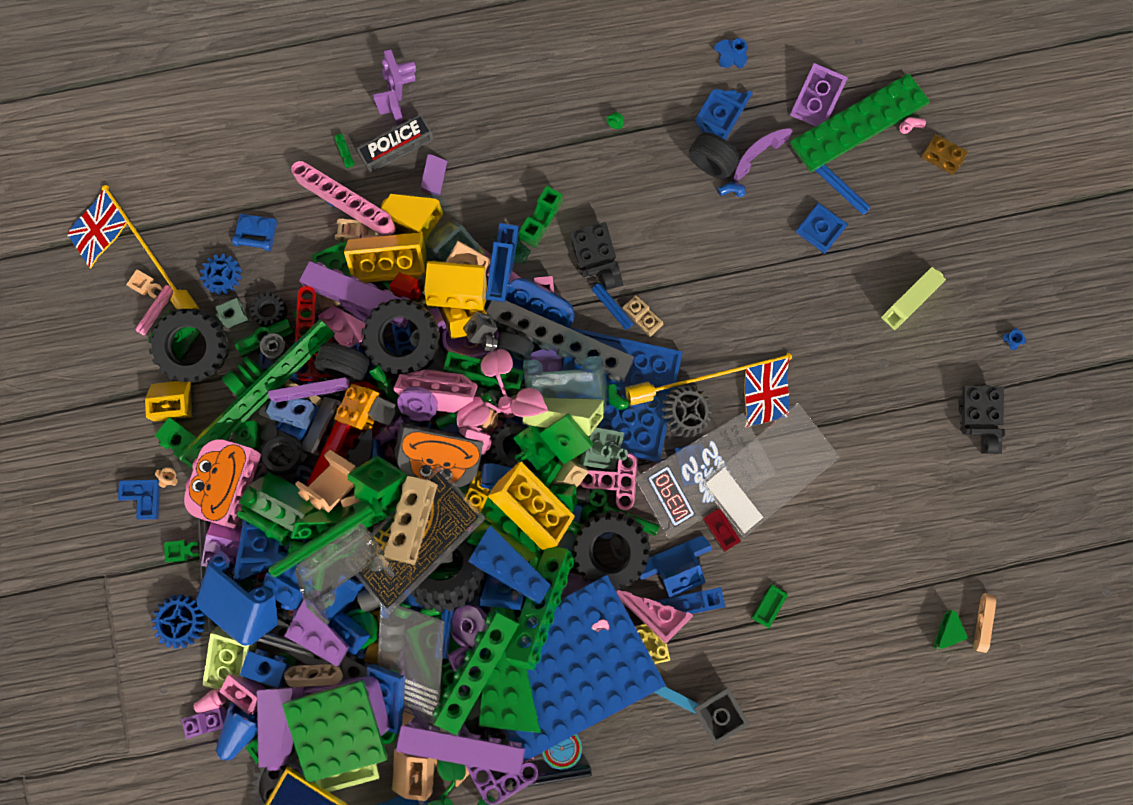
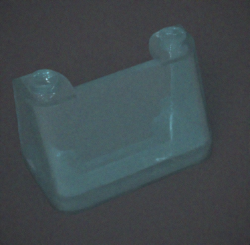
M602 356L586 358L582 362V370L543 372V366L537 360H524L523 371L526 389H537L543 398L603 400V413L606 411L607 381Z

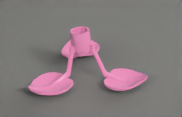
M498 348L493 350L481 362V370L486 376H497L503 393V397L499 399L498 407L489 402L483 403L480 397H474L472 402L458 411L457 425L459 429L479 426L486 422L490 415L488 407L496 410L497 413L502 412L506 418H512L515 415L519 417L535 416L548 411L544 399L537 389H523L517 394V399H511L507 396L500 374L508 373L512 368L513 361L505 349Z

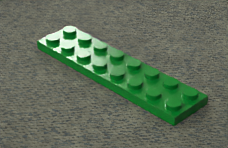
M907 74L791 140L790 145L811 173L927 106L930 100L911 75Z

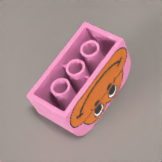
M214 440L207 443L201 449L198 458L194 460L192 466L193 473L186 482L184 503L188 512L194 517L237 529L240 520L237 513L239 510L243 511L240 509L243 505L239 501L247 486L253 482L262 456L261 453L252 448L225 440Z

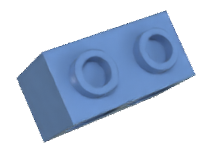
M304 397L282 402L271 400L266 412L273 420L307 430L315 408L311 400ZM282 404H287L284 408H279ZM305 409L303 413L297 414L299 410Z

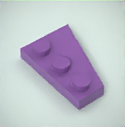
M304 599L285 637L335 666H339L349 646L334 629L329 627L321 614L314 610L311 603Z

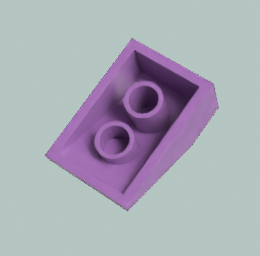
M814 63L790 116L813 126H818L828 120L848 77Z

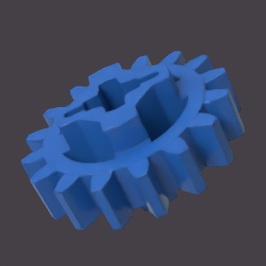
M217 254L214 255V260L208 258L209 263L202 264L205 270H200V273L204 275L200 277V280L204 282L203 286L206 289L208 288L211 293L215 291L218 295L221 294V291L227 295L229 289L235 291L233 286H239L240 284L237 280L242 279V276L238 274L242 272V269L238 267L239 263L236 260L234 261L231 256L227 258L225 254H222L221 258Z

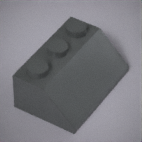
M324 397L300 447L301 450L318 458L320 457L337 421L334 417L342 402Z

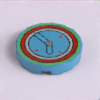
M576 734L542 752L543 757L553 768L560 770L569 769L581 757V740Z

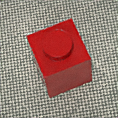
M399 272L390 284V291L395 294L394 296L399 298L404 296L414 301L421 294L419 279Z

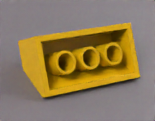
M422 232L349 239L347 241L344 253L350 274L360 279L362 283L394 280L399 272L414 278H420L422 273L426 274V248Z
M519 462L498 480L488 495L542 550L557 546L575 517L522 462Z

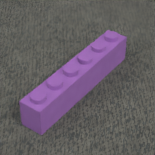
M309 261L299 280L303 286L312 287L316 293L371 315L370 312L373 308H377L382 302H387L390 299H408L404 296H401V298L394 296L393 292L386 289L384 291L379 290L372 283H362L357 277H347L337 269L332 271L320 262L315 264ZM396 318L389 323L405 329L409 319Z
M408 722L407 725L401 726L397 752L515 775L521 774L526 747H521L522 743L509 741V744L501 743V739L494 737L484 740L480 739L481 735L473 733L463 736L460 735L461 731L454 735L450 732L440 731V727L428 725V729L421 728L420 723Z

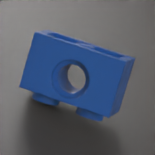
M258 648L255 651H248L240 675L276 688L283 687L285 682L284 673L291 666V663L285 662L287 658L279 655L274 657L268 656L267 651ZM265 662L270 664V670L267 673L262 668Z

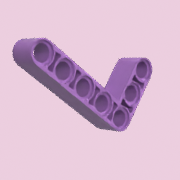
M373 676L342 679L335 685L304 687L303 696L364 679L381 736L389 729V720L378 680Z
M463 723L459 730L461 731L460 735L468 736L470 732L466 724ZM532 763L523 764L520 775L508 773L497 781L490 769L465 765L484 801L490 805H497L533 783L538 777V770ZM527 767H531L535 771L531 779H526L523 776V771ZM481 771H486L488 779L480 783L477 778L478 774ZM510 778L515 779L517 783L513 790H508L505 786L506 781ZM495 789L498 791V798L496 801H489L487 797L488 792Z

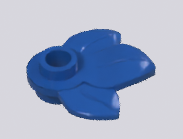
M737 38L733 41L725 39L715 45L714 50L722 54L719 61L720 67L729 68L735 64L741 69L746 65L748 45L744 39Z

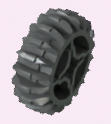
M681 385L677 389H672L671 393L665 396L667 400L662 402L666 406L661 409L662 412H665L662 419H667L665 426L671 425V432L676 431L677 436L689 437L690 435L693 437L702 433L703 429L708 427L706 422L711 421L708 415L712 414L708 407L712 404L706 403L709 397H702L704 391H698L697 387L691 388L690 385ZM685 396L690 398L691 400L685 402L681 401L679 398ZM688 420L692 421L694 424L692 426H686L683 424V422Z

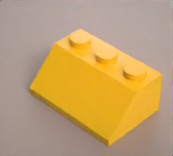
M435 261L427 262L425 281L426 305L484 310L487 293L485 266Z

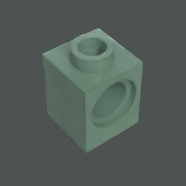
M237 298L216 306L218 312L216 318L227 328L249 320L243 304ZM230 311H234L231 317H227Z

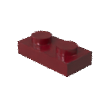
M720 508L703 518L723 552L741 542Z

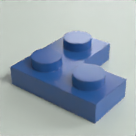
M159 480L119 481L118 500L137 501L136 519L159 520Z

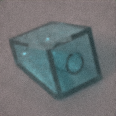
M448 220L424 242L426 250L438 262H446L457 241L485 254L461 224L452 220Z

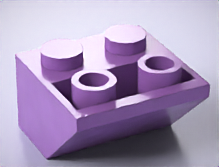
M211 522L206 535L201 566L207 567L210 558L219 551H222L230 560V565L226 571L234 573L242 527L237 526V529Z

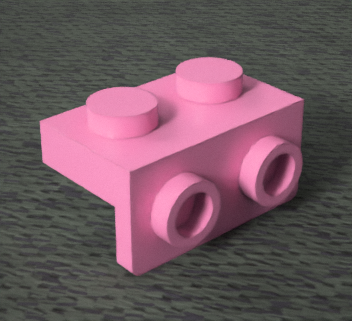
M475 426L459 429V433L464 437L484 443L482 455L485 454V451L489 450L491 439L487 433L482 431V428Z

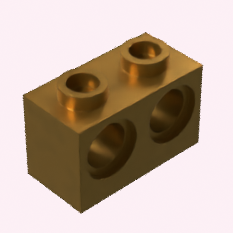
M935 134L921 158L954 175L969 151Z

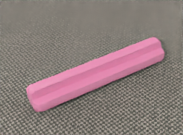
M165 285L139 322L135 328L138 333L146 335L172 297L174 291L170 286Z

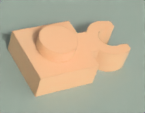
M139 270L135 271L126 284L144 296L148 292L149 296L153 299L157 298L154 291L156 289H163L159 284H153L155 281L153 278Z

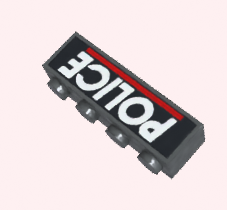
M419 115L411 117L408 122L402 125H396L387 133L379 134L370 142L362 143L356 149L371 174L433 141L434 138L423 116Z

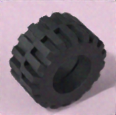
M509 423L493 431L489 435L491 445L489 450L485 451L484 455H487L485 461L509 468L516 466L520 458L516 460L508 457L503 450V441L508 440L516 446L518 454L521 453V449L514 440V437L524 431L526 427L522 429L521 424L514 425V423ZM527 458L522 461L527 468L532 464Z

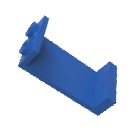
M358 572L341 574L322 616L329 627L335 615L347 614L350 611L358 591L370 589Z

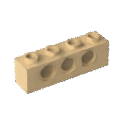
M407 476L402 486L403 493L396 507V517L391 525L390 538L385 545L384 557L415 565L437 484L429 480ZM417 496V501L413 504V499ZM411 516V521L407 524V520ZM405 536V537H406V540H405V542L402 544V543H401L402 538Z

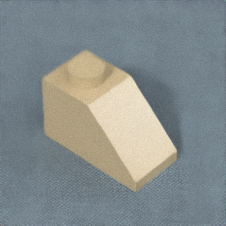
M577 457L565 464L559 460L558 464L562 467L550 487L553 484L576 485L578 487L589 471L584 465L579 464L580 459Z

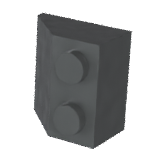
M727 687L709 696L693 708L714 746L750 725L730 689Z

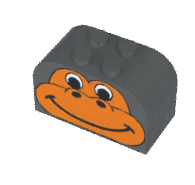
M400 423L394 456L400 470L406 473L407 476L430 480L437 472H440L451 486L461 487L469 484L475 478L484 443L466 438L462 434Z

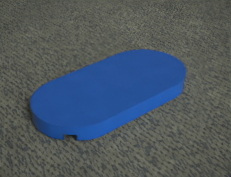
M517 278L509 283L506 301L567 328L571 327L575 315L572 305L566 299L527 278Z

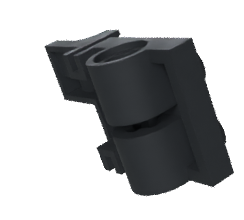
M603 222L571 231L572 246L575 257L578 260L579 269L585 268L581 272L582 278L601 273L606 290L624 286L618 261L612 262V260L616 259L607 223Z
M962 386V396L959 398L958 407L959 413L962 415V422L960 424L965 425V428H960V431L964 435H981V454H1002V440L1006 436V429H999L998 425H1004V386Z

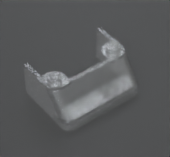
M362 523L302 561L295 570L306 607L325 625L329 623L325 609L334 603L336 598L335 589L366 566L371 571L384 569L391 577L395 576L388 558L384 557V551Z

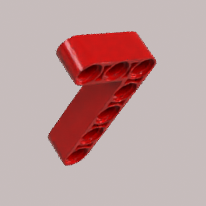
M303 286L298 292L295 343L302 337L300 333L303 330H309L315 324L316 293L310 286ZM305 294L312 295V298L309 300H305L302 297ZM304 312L311 313V316L308 318H303L301 315ZM314 355L302 366L309 369L306 373L302 374L298 370L295 372L296 377L302 381H317L321 377L338 379L328 374L318 373V369L314 364L315 360H313Z

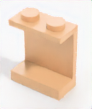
M331 450L324 455L330 466L309 487H306L299 481L295 483L300 490L298 494L304 500L308 501L310 499L317 509L323 508L328 513L355 486L348 480V473L356 469L355 465Z

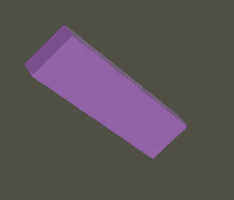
M340 378L268 391V396L274 402H282L344 391L350 387L351 383L347 378Z

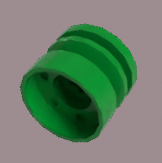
M247 356L243 359L248 365L247 368L238 363L237 366L241 371L239 375L230 370L222 378L223 382L237 397L243 394L265 372L257 362L252 361Z

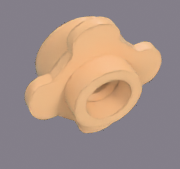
M172 468L159 469L155 472L159 479L158 484L160 487H166V485L174 486L178 482L176 472Z

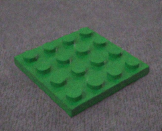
M488 497L478 515L479 518L474 523L467 542L477 547L487 529L491 526L537 571L544 550Z
M364 679L283 702L282 707L307 782H313L387 761L388 756Z

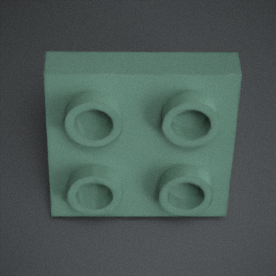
M596 427L591 435L588 436L594 444L581 454L579 464L616 470L618 459L625 460L628 456V451L621 448L624 432Z

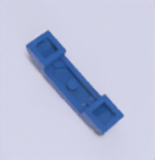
M722 587L656 601L664 606L668 605L676 610L691 614L726 607Z

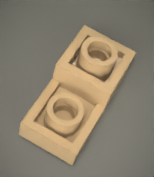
M634 296L622 307L628 316L649 337L663 326V321L650 311L649 306L638 296Z

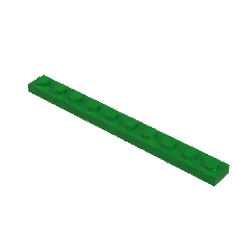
M321 319L318 320L178 455L179 459L192 469L194 460L198 458L201 449L207 443L214 440H226L269 398L268 391L278 390L319 350L322 344L327 343L335 335V332Z

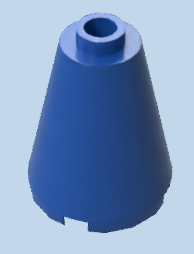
M233 702L230 703L216 746L217 756L225 761L234 759L258 733V712L248 715Z

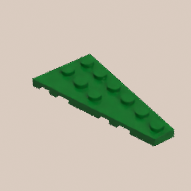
M491 607L490 609L491 613L496 608L516 619L514 609ZM492 630L489 636L492 638L497 637L500 634V630ZM510 640L483 687L479 726L541 733L528 669L513 666L505 658ZM487 648V650H486V655H487V654L489 653V651H490V649H488V648Z

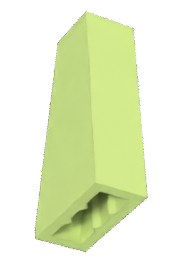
M931 267L881 318L896 330L946 280L943 274Z
M543 398L548 411L535 416L523 417V424L547 428L569 413L586 435L590 436L603 419V400Z

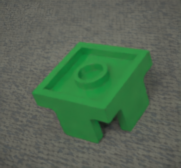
M375 456L348 473V480L355 485V498L366 505H372L373 497L376 499L382 497L381 504L387 506L399 497V486L407 479L406 473L379 456Z

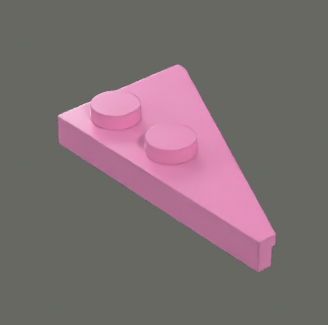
M617 591L620 599L665 644L693 617L689 612L685 613L674 609V607L664 606L659 602L634 596L626 591Z

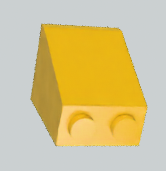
M390 194L388 199L385 198L381 204V209L390 215L396 229L405 234L422 232L424 243L443 216L439 200L433 198Z

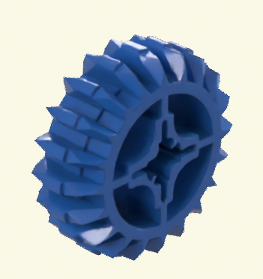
M179 594L178 597L171 595V600L165 598L164 604L157 605L160 611L153 612L154 615H157V618L151 619V622H156V626H153L151 629L158 631L154 636L156 638L161 637L159 640L161 644L166 642V647L173 645L174 649H179L180 645L182 648H186L188 643L190 645L195 643L194 638H201L198 632H204L201 625L206 624V621L202 620L205 614L203 612L200 613L201 610L197 607L196 599L192 600V596L189 595L185 598L184 594ZM185 606L190 610L193 619L187 616ZM176 607V609H174L173 615L167 618V615L170 612V610ZM182 619L187 622L177 624V622H172V620ZM166 624L171 626L172 633H174L173 636L168 632ZM189 625H192L189 632L182 637V633H184L185 628Z

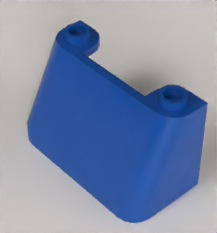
M219 551L208 562L196 598L197 607L239 644L244 646L252 645L278 625L275 595L264 587L255 588L247 593L226 575V569L230 565V560L225 553Z

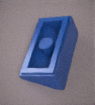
M347 614L335 615L330 625V628L334 629L349 646L348 650L353 655L359 651L370 637V634Z

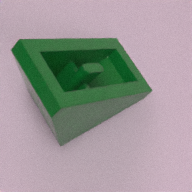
M946 610L933 644L935 649H944L968 639L956 611Z

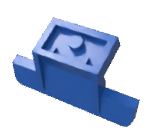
M699 536L649 558L640 578L643 580L659 573L670 598L702 585L706 581L696 557L711 551L712 547L706 537Z

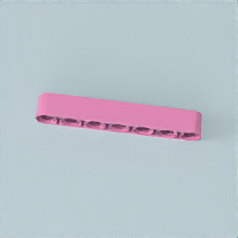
M303 161L295 162L292 165L291 171L297 182L382 236H390L395 232V225L387 212Z

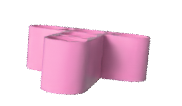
M628 452V457L632 458L633 465L626 467L623 464V460H619L618 471L588 469V473L592 475L593 481L588 484L582 480L580 485L584 488L617 490L616 504L618 508L629 510L635 503L637 457L633 453ZM610 475L612 477V484H604L603 476ZM624 476L631 478L632 484L630 486L623 485L622 478ZM628 496L631 499L630 505H623L620 500L621 497Z

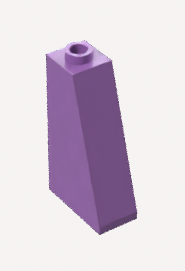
M304 687L257 690L259 767H267L269 771L279 770L281 765L289 763L293 738L282 704L285 701L303 697Z

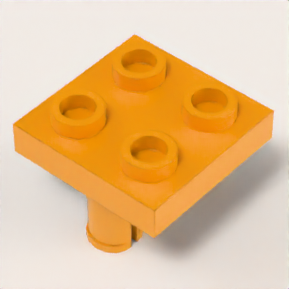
M351 383L341 405L337 409L334 419L361 430L362 428L365 430L371 429L372 426L367 423L373 425L374 421L368 417V414L379 393Z

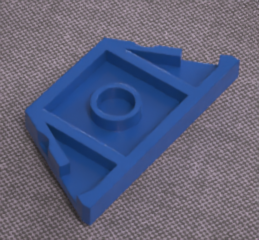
M713 89L695 119L696 124L703 133H713L726 140L753 92L736 93V90L723 91Z
M243 520L233 576L235 582H240L269 569L274 564L277 554L281 551L279 541L274 538H268L264 531Z

